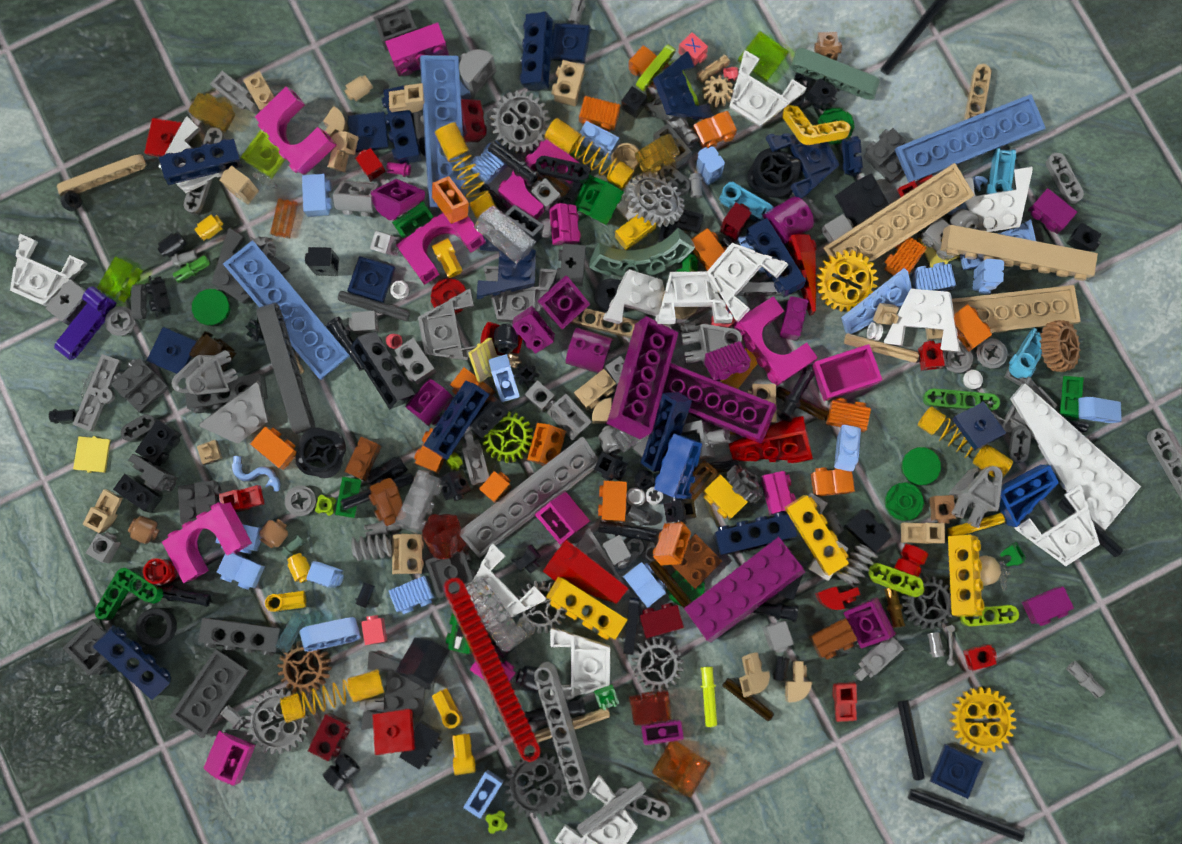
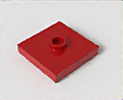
M152 118L144 153L150 156H164L182 123Z
M412 709L372 714L375 755L415 750Z

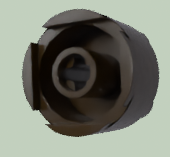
M207 331L203 332L189 353L190 356L195 358L198 355L214 356L226 350L230 354L226 358L231 357V361L237 354L230 345L220 338L213 339V334ZM230 362L221 365V369L223 372L230 364Z

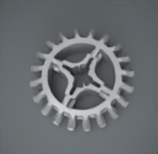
M542 580L541 586L538 585L537 581H534V586L539 591L549 592L553 586V583L550 582L548 587H545V580ZM527 584L529 591L532 589V586ZM521 589L523 594L526 595L528 593L525 589ZM517 596L519 600L523 598L522 596ZM547 599V600H545V601H543V602H541V603H542V604H543V603H547V602H549V601H551V600ZM549 603L545 613L541 610L533 613L536 610L537 605H535L527 613L526 610L521 612L523 616L518 621L521 622L524 619L527 621L523 625L524 628L529 624L532 625L530 632H533L535 627H538V634L541 633V628H544L545 633H549L548 626L556 628L555 622L561 625L562 622L558 618L565 619L566 615L561 614V611L567 610L562 607L560 610L557 609V613L552 619L548 612ZM535 614H541L547 623H536L530 617Z
M654 637L652 638L653 644L650 645L649 641L645 640L647 645L645 648L641 644L638 645L642 650L640 653L634 650V654L638 655V658H631V661L637 662V665H632L631 669L638 670V672L633 674V677L640 675L641 678L638 679V684L644 680L645 684L643 687L645 689L651 684V691H654L655 686H658V690L661 692L662 685L665 684L668 690L670 689L668 682L671 681L673 685L677 684L673 678H681L677 674V670L684 671V668L678 667V664L684 663V660H677V657L681 656L682 653H674L678 648L676 645L669 648L671 641L668 640L666 645H663L664 638H660L658 644ZM653 648H663L671 655L659 658ZM648 651L651 662L644 668H641L642 657ZM652 655H654L655 658L658 659V661L666 660L665 662H663V664L660 665L662 674L659 670H656V668H650L654 664V658ZM673 661V670L668 677H666L664 673V667L666 664ZM655 671L659 674L661 681L650 680L644 674Z

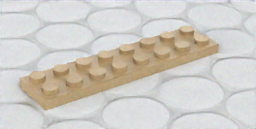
M953 163L861 222L835 241L827 244L823 249L828 257L831 255L834 258L837 251L843 255V250H847L849 254L851 250H854L856 255L858 252H861L863 257L867 256L869 258L868 262H872L975 195L957 165ZM846 264L840 266V273L846 270Z
M1074 285L952 299L954 314L969 304L970 307L976 309L981 321L990 327L991 333L1033 329L1034 327L1043 328L1047 323L1055 320L1069 321L1070 324L1081 322ZM926 329L927 341L942 339L944 330Z

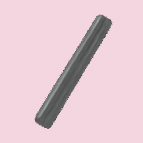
M340 291L338 294V300L403 321H408L410 317V312L345 291Z

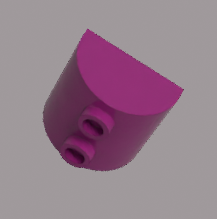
M395 179L371 191L376 210L383 217L394 221L398 219V216L405 214L423 202L425 191Z
M795 196L762 215L764 219L768 218L784 246L788 244L791 235L804 234L811 230L814 225V218L810 208L801 198Z
M566 275L537 300L541 308L561 329L565 328L590 305Z
M576 327L568 348L566 364L599 373L604 369L613 338Z
M429 378L405 407L429 427L431 424L435 425L439 422L440 413L443 410L446 411L454 397L445 388Z
M878 597L843 612L857 638L860 648L887 640L896 634Z

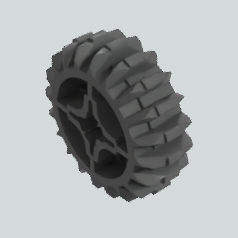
M923 576L924 587H932V591H929L927 595L922 594L919 597L902 595L901 598L906 599L907 602L901 604L903 607L908 608L903 613L911 614L908 617V621L915 619L914 626H918L921 623L922 629H926L928 625V628L933 630L934 624L937 628L942 627L941 622L944 624L948 623L946 616L949 618L953 617L952 613L949 612L951 610V599L949 597L951 596V591H946L949 588L948 584L942 586L943 580L939 579L936 582V577L934 576L930 580L927 576ZM918 584L910 585L912 590L915 588L919 589ZM939 594L941 595V598H942V602H943V605H942V606H941V605L938 603V601H937V598H938V595H939ZM914 598L920 605L919 614L914 607ZM924 599H931L932 606L926 607L927 603H925ZM930 610L939 612L935 618H924L925 614H928Z

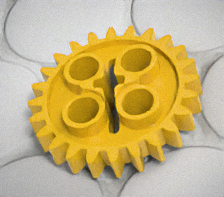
M843 250V255L837 251L835 258L829 255L830 261H823L825 264L824 268L819 267L822 274H816V277L820 279V281L816 282V285L821 287L816 291L823 293L820 299L825 300L827 306L831 304V308L834 310L838 306L840 312L845 307L846 311L849 312L851 306L854 308L868 297L869 294L873 293L871 289L877 287L873 281L878 280V277L873 276L877 270L872 268L874 263L868 262L869 258L867 256L863 257L861 252H858L856 255L854 250H851L850 254L847 250ZM846 264V270L840 273V266ZM859 272H863V277L860 280H856V275ZM835 273L845 279H849L852 282L861 285V288L859 289L847 282H843L842 280L833 277L832 274ZM837 281V287L834 290H831V284ZM854 289L853 296L847 297V292Z
M978 687L977 692L974 688H970V694L963 691L964 698L956 697L959 704L952 703L956 710L949 712L954 715V718L949 719V721L955 723V725L950 729L957 731L954 737L961 738L960 744L962 745L967 743V749L971 750L974 747V752L979 753L981 749L983 753L987 754L989 748L991 752H995V746L1002 749L1001 742L1008 744L1009 741L1006 737L1014 736L1009 731L1010 729H1016L1015 726L1011 725V722L1016 721V718L1010 716L1015 711L1008 709L1011 703L1004 702L1006 697L1003 695L998 697V691L994 690L991 694V688L986 687L984 691L982 687ZM991 704L995 706V712L992 715L988 712ZM971 705H974L976 709L973 715L968 713V708ZM967 718H1000V721L965 722ZM975 725L977 732L971 736L969 732L970 727ZM992 725L997 727V732L994 735L990 734V727Z

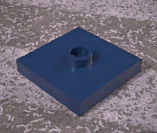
M555 23L552 36L551 60L585 63L591 32L590 25Z
M385 112L348 116L349 133L359 137L355 153L368 150L369 148L373 151L389 149Z
M359 256L347 291L384 303L396 268Z
M162 327L146 361L177 374L189 363L192 357L189 353L197 341Z
M984 401L956 415L952 419L974 451L1006 434Z
M944 744L929 781L969 799L983 761Z

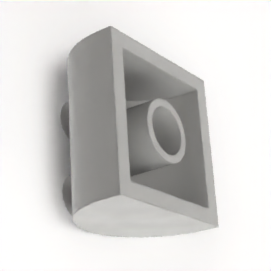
M478 49L463 53L459 58L462 82L473 98L496 72L493 55L485 50Z
M342 180L333 193L335 208L342 210V213L346 215L359 211L362 216H371L376 211L372 202L371 191L379 188V184Z

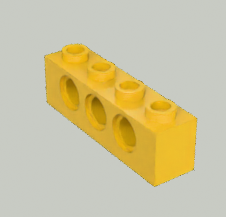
M803 495L784 508L824 574L830 576L849 564L846 559L848 555L843 547L839 548L836 541H838L835 533L832 530L829 532L826 527L828 522L823 514H818L815 509L817 504L814 499ZM806 512H810L812 515V519L808 523L803 520V515ZM816 529L822 531V537L818 540L813 535ZM827 546H831L833 550L830 556H825L824 549Z
M971 534L948 536L952 615L957 617L982 616L984 601L981 598L983 582L980 579V571L982 570V562L979 559V551L981 550L980 540ZM966 552H968L969 556L967 560L964 561L963 556ZM969 571L970 576L965 580L964 575ZM970 591L971 596L966 600L965 595Z
M560 577L557 578L546 598L551 600L550 605L558 610L561 607L567 610V616L574 620L578 617L583 621V626L590 630L594 627L599 631L598 635L606 640L609 638L616 640L627 621L623 616ZM572 595L573 602L567 605L566 598ZM588 605L589 612L586 615H583L582 609L584 606ZM604 615L605 622L599 625L598 619Z

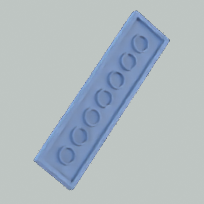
M421 55V83H423L425 101L423 104L428 204L429 208H439L432 198L433 182L449 176L464 197L466 196V189L461 188L466 182L465 179L457 180V176L465 171V169L459 171L452 170L462 160L448 162L434 133L439 128L456 122L463 136L458 56ZM464 153L450 160L464 157ZM462 162L461 164H459V165H458L457 167H455L454 169H459V168L465 167L464 162ZM465 173L462 174L459 178L465 177Z
M1032 94L901 145L895 148V152L910 183L930 174L940 172L953 163L956 165L995 150L998 147L1040 132L1046 127Z
M253 240L223 263L259 307L274 302L279 305L292 347L320 380L350 357Z

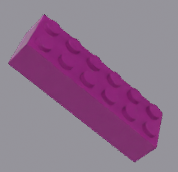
M647 316L635 324L606 424L638 439H642L652 433L678 332L663 324H657V321Z
M670 363L662 395L663 393L680 392L692 400L688 415L762 444L777 409L774 403Z
M778 537L684 609L705 639L712 643L806 571Z

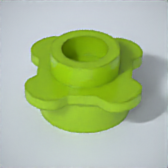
M455 452L446 460L448 467L455 471L459 470L460 466L463 465L461 458Z
M324 495L318 496L315 511L319 514L326 513L328 516H331L334 513L333 507L336 504V499L334 497L327 498Z
M503 811L486 815L485 820L489 824L488 831L491 834L498 830L505 831L508 825L505 822V813Z

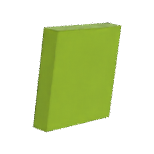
M260 130L240 158L272 179L286 159L279 154L278 151L280 149L269 141V135Z

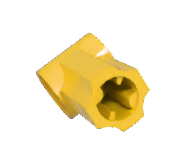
M449 238L432 245V249L438 261L441 262L448 278H454L463 272Z
M305 591L271 594L266 598L265 606L272 612L306 608L307 598ZM274 598L280 600L278 608L272 607V600Z
M448 688L432 695L444 726L447 728L460 726L463 716L458 710ZM451 713L455 714L457 717V721L454 725L450 724L448 721V717Z
M470 733L453 735L454 774L475 773V758L472 755Z

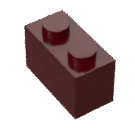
M735 202L723 219L720 232L726 236L730 235L732 240L736 241L748 224L752 213L749 211L750 209L744 204Z
M671 602L661 605L662 609L654 611V607L642 610L643 614L639 616L645 638L684 628L678 605L673 606Z

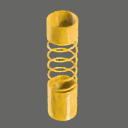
M558 118L552 121L544 135L546 140L568 154L576 149L574 157L579 159L584 155V165L592 160L591 170H595L601 164L599 175L601 176L609 170L607 181L620 190L624 189L634 174V169L622 161L611 172L617 158L600 174L609 152L595 168H592L601 147L584 163L593 141L576 158L577 151L585 136L582 137L580 132Z
M456 122L436 130L434 133L448 162L462 160L452 170L466 169L457 176V180L472 177L461 188L467 189L477 186L469 191L465 197L471 198L481 195L469 203L475 218L496 210L497 207L489 191L468 196L485 182L463 187L479 176L480 173L459 178L462 174L476 166V164L454 169L472 156L467 155L450 160L469 150Z
M931 406L918 422V427L933 435L949 419L948 425L939 439L941 441L956 424L948 429L951 419L946 418V415ZM957 427V429H956V432H955L953 438L951 439L950 443L948 444V447H949V446L953 443V441L962 433V432H960V433L957 434L958 429H959L958 427ZM964 437L962 443L960 444L959 448L957 449L956 453H957V452L962 448V446L967 442V440H965V439H966L965 437ZM987 444L977 453L973 464L981 468V470L986 467L996 466L1001 470L1004 477L1012 467L1013 460ZM972 447L969 449V451H968V453L966 454L965 458H967V456H968V455L971 453V451L973 450ZM989 471L988 474L995 478V472Z
M378 669L347 678L348 684L343 679L344 702L336 684L333 682L334 705L326 687L323 685L324 709L315 689L312 688L314 712L303 691V709L298 693L280 698L285 722L288 723L305 717L304 698L311 713L314 715L316 713L314 694L320 708L324 712L326 710L325 692L334 709L336 707L335 689L342 704L346 705L345 685L354 703L372 696H378V694H384Z

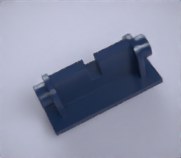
M853 136L851 140L842 139L843 169L846 175L856 178L857 174L862 173L863 163L862 156H856V154L862 153L861 140L858 136Z

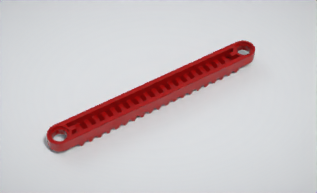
M449 578L444 583V593L513 743L522 759L527 762L535 761L540 755L539 745L518 702L515 691L511 687L508 676L505 674L501 661L495 652L491 639L488 637L478 611L471 600V596L462 580ZM452 582H456L459 585V591L455 594L449 591V585ZM532 745L534 753L531 756H526L524 753L525 748Z

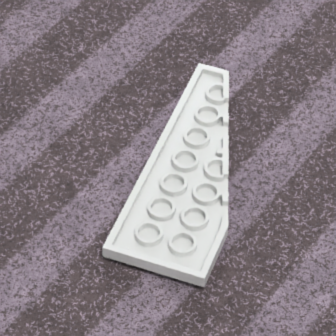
M1022 384L1010 398L1013 405L1028 425L1029 431L1038 442V447L1046 461L1061 481L1062 488L1068 492L1081 485L1091 520L1101 530H1106L1141 486L1028 385Z

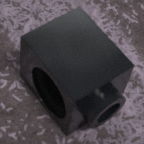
M631 86L621 100V110L637 119L644 109V104L647 103V95Z
M1081 223L1075 228L1066 244L1078 250L1095 251L1101 243L1098 240L1102 234ZM1083 237H1086L1089 243H1086Z

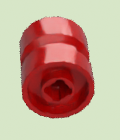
M905 544L901 551L902 558L897 560L894 569L919 577L922 571L920 566L925 564L929 554L916 546Z
M154 558L145 564L143 575L151 584H169L175 580L177 570L172 561Z

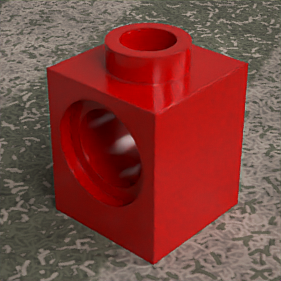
M371 148L361 151L355 158L370 182L386 172Z
M927 341L918 348L921 371L941 369L945 366L941 343L935 344V341ZM927 351L933 352L935 359H930L927 356Z
M984 644L962 650L968 670L974 671L997 664L995 660L997 659V653L991 645ZM981 651L985 654L983 662L978 660V654Z

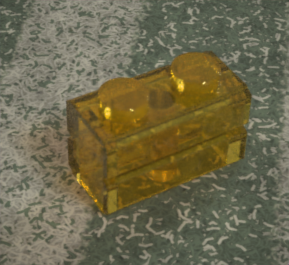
M198 93L188 109V112L194 118L214 128H218L224 133L235 118V113L230 104L224 101L219 103L214 96L208 93L206 95Z
M667 134L635 152L634 155L637 162L640 163L639 166L643 173L651 171L654 174L662 169L661 165L665 164L667 166L675 162L674 158L680 155L677 145H675L672 135Z

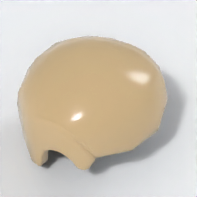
M629 142L622 143L611 154V161L613 162L617 158L614 167L622 161L635 169L641 160L640 150L636 145Z
M988 555L979 557L982 562L980 579L983 582V586L994 584L1001 575L999 563L995 558Z

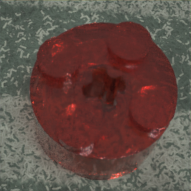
M433 514L428 518V522L422 529V537L430 553L435 558H451L453 553L461 552L466 545V542L460 536L462 527L456 515Z
M668 690L657 691L656 693L648 691L642 692L641 695L629 696L634 725L652 724V722L661 723L672 720Z

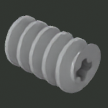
M384 533L382 539L376 534L374 540L368 535L367 541H364L363 536H360L359 542L356 541L355 537H352L354 559L356 557L358 561H362L363 556L365 560H370L371 556L373 559H377L378 555L381 558H385L386 553L388 557H392V534L390 538H387L386 533Z
M862 544L854 547L856 553H850L852 559H847L849 564L841 568L843 572H837V576L852 587H855L854 583L861 584L858 576L865 578L862 570H870L866 564H874L870 558H878L876 553Z

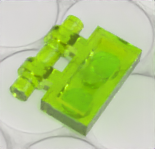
M115 256L98 284L97 289L113 298H116L120 292L118 300L125 303L127 298L131 297L132 285L139 283L141 280L140 276L143 270L136 267L134 272L131 273L134 266ZM127 278H129L126 286L123 288L122 286Z

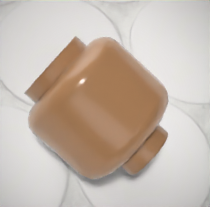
M139 516L133 519L128 532L133 540L148 544L151 539L155 541L160 530L156 529L157 522L155 520Z
M279 519L276 522L268 520L259 531V536L261 537L259 540L271 549L279 547L288 536V531L285 529L287 525Z

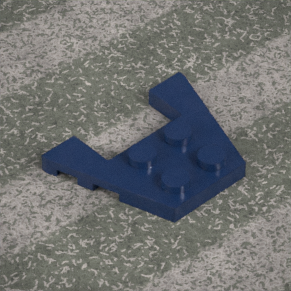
M689 51L672 62L671 65L653 78L666 115L704 120L714 116L709 103L700 106L695 105L686 77L682 72L694 68Z
M783 133L782 135L768 134L766 136L772 152L790 147L794 157L798 158L801 162V170L806 179L791 185L795 197L803 199L839 166L828 142L805 145L795 135H790V133Z
M481 232L486 243L480 245V250L499 251L498 281L478 280L477 299H483L484 296L492 294L493 296L500 295L501 292L511 290L513 292L534 287L536 250H530L525 246Z

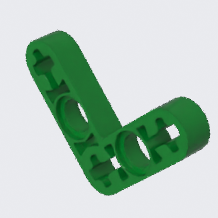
M120 568L95 609V616L97 619L104 621L113 619L129 591L145 602L152 604L160 602L163 591L159 586L151 584L137 572L127 568ZM124 575H126V576H127L128 578H130L131 580H130V581L125 580ZM138 581H141L142 587L137 591L136 584ZM117 589L118 596L116 599H113L112 594ZM148 590L153 591L154 596L152 597L151 594L146 592Z

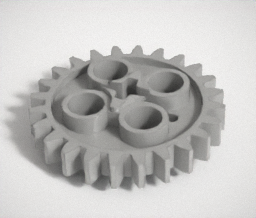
M517 90L514 92V96L509 92L507 93V98L505 96L501 97L502 103L499 101L495 103L498 108H492L491 110L495 113V115L489 117L494 120L490 126L495 127V130L491 133L498 134L495 140L501 139V146L507 144L508 151L512 147H514V153H517L519 148L524 153L526 152V147L529 151H532L533 146L539 147L538 141H545L542 135L544 136L546 133L544 129L550 126L545 124L550 118L544 115L548 110H542L545 104H538L539 97L534 100L532 99L533 93L527 97L526 91L519 95ZM518 104H522L525 107V113L519 112ZM504 115H508L510 117V124H506L503 121ZM522 119L523 122L520 125H518V120ZM530 119L536 122L535 129L529 126ZM516 130L521 132V140L515 138L514 133Z
M643 173L641 177L637 175L636 178H632L626 188L625 195L627 197L625 201L630 202L628 207L634 208L632 213H638V219L643 217L644 222L646 223L649 220L652 226L654 223H657L659 227H661L662 223L665 227L669 223L673 225L684 212L683 208L685 205L682 204L684 199L679 198L682 193L676 192L677 187H672V182L666 183L665 177L661 180L659 175H656L654 178L651 173H649L648 177Z
M277 688L273 689L272 694L269 690L265 691V697L258 695L259 702L256 700L252 701L255 707L248 708V711L252 714L245 716L246 719L250 720V723L246 724L245 727H251L247 735L253 734L254 737L251 739V742L258 741L256 748L263 745V752L268 751L269 748L271 754H274L276 750H278L279 754H282L284 748L289 752L291 751V745L296 748L298 747L297 741H304V738L301 736L302 734L306 735L309 733L304 728L311 726L310 723L306 722V719L310 718L311 715H305L304 718L291 721L295 725L293 732L287 729L285 720L279 724L262 729L263 725L275 721L277 718L284 717L283 712L280 710V698L292 695V690L287 694L285 688L281 689L280 693ZM264 710L269 713V719L267 721L263 720L262 718V712ZM270 729L276 732L274 740L269 737Z

